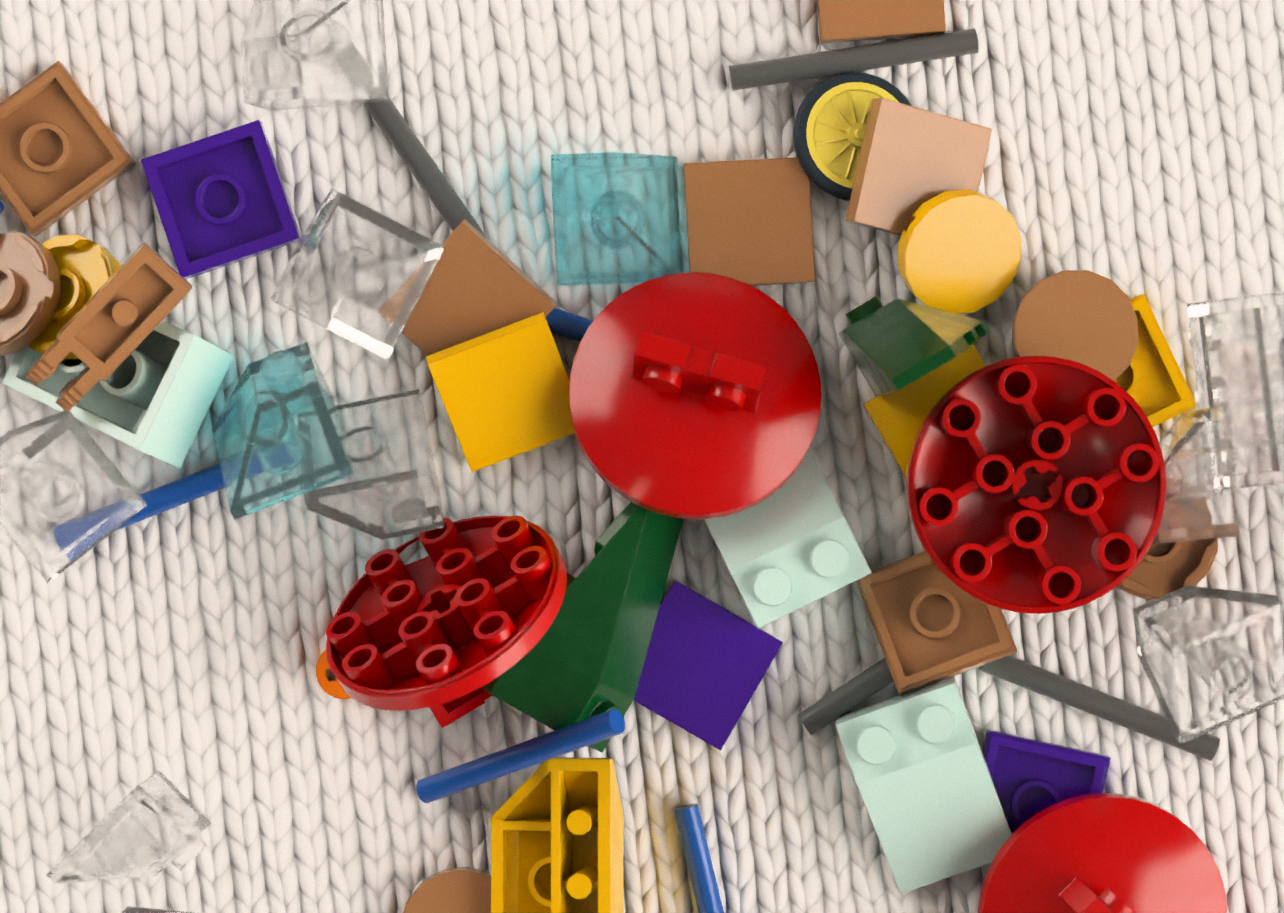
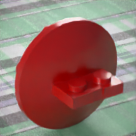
M695 272L665 275L634 286L618 296L597 315L586 330L574 356L570 373L569 410L572 426L580 448L592 468L615 492L630 502L652 512L675 518L710 519L741 512L771 496L787 482L804 460L815 435L821 410L822 395L818 365L813 350L796 321L783 307L762 291L744 282L716 274Z
M1052 356L1016 357L990 364L967 375L943 394L931 408L922 422L910 453L907 469V500L914 529L925 552L943 575L958 588L980 601L1004 610L1032 614L1056 613L1077 608L1104 596L1124 581L1140 564L1153 543L1163 516L1166 500L1165 463L1157 435L1149 419L1138 403L1115 381L1087 365L1069 359Z
M479 516L454 522L449 518L435 519L422 528L418 537L394 550L386 549L380 551L367 561L365 565L366 573L348 592L326 629L327 660L331 671L344 691L359 703L371 708L389 711H407L429 707L440 726L444 728L485 704V700L493 695L481 687L514 666L547 632L558 614L566 592L567 571L564 560L547 532L538 525L525 520L522 516ZM420 540L428 556L405 565L399 554L410 544Z
M1096 793L1069 798L1045 808L1024 822L1008 838L995 856L986 874L980 894L978 913H1227V901L1224 884L1211 853L1202 840L1185 823L1167 810L1147 800L1116 793Z

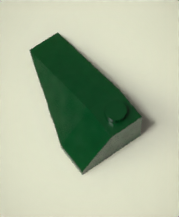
M876 296L845 314L851 326L839 332V335L875 397L899 391L947 363L990 331L985 322L898 298L883 306L879 297Z
M630 502L596 540L595 557L576 578L567 573L566 592L556 618L540 641L514 666L481 688L553 730L612 709L618 710L624 718L636 694L684 518L661 515ZM611 738L591 744L588 747L603 753Z

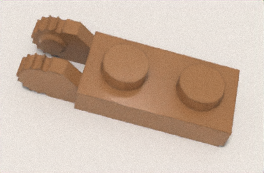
M143 242L56 334L57 340L38 358L25 376L35 385H38L55 372L58 364L70 352L77 356L87 367L62 388L55 402L68 412L100 379L105 381L190 292L192 285L151 247Z

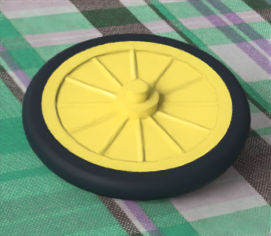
M850 72L827 78L807 94L796 114L793 142L802 169L817 187L841 200L850 201L872 99L885 98L912 106L898 88L875 75Z

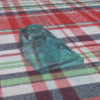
M618 152L551 155L557 286L643 283L661 276L681 273L676 156Z
M305 342L286 350L276 351L263 359L248 364L212 429L228 505L234 520L354 474L332 392L308 343Z

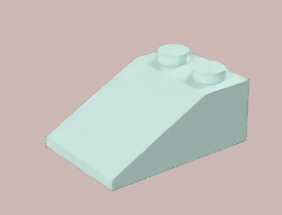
M162 320L105 381L100 379L68 412L55 402L62 388L87 367L79 358L63 359L58 364L55 372L47 380L35 385L25 375L42 354L27 346L16 353L2 384L139 451L181 468L234 355Z
M808 450L795 473L768 498L741 512L723 517L704 519L758 629L872 573L810 450Z
M955 676L837 718L836 729L856 784L901 894L992 863L1003 844L1012 835Z

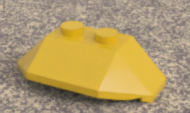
M555 757L544 761L536 772L491 817V913H624L623 809L613 758Z

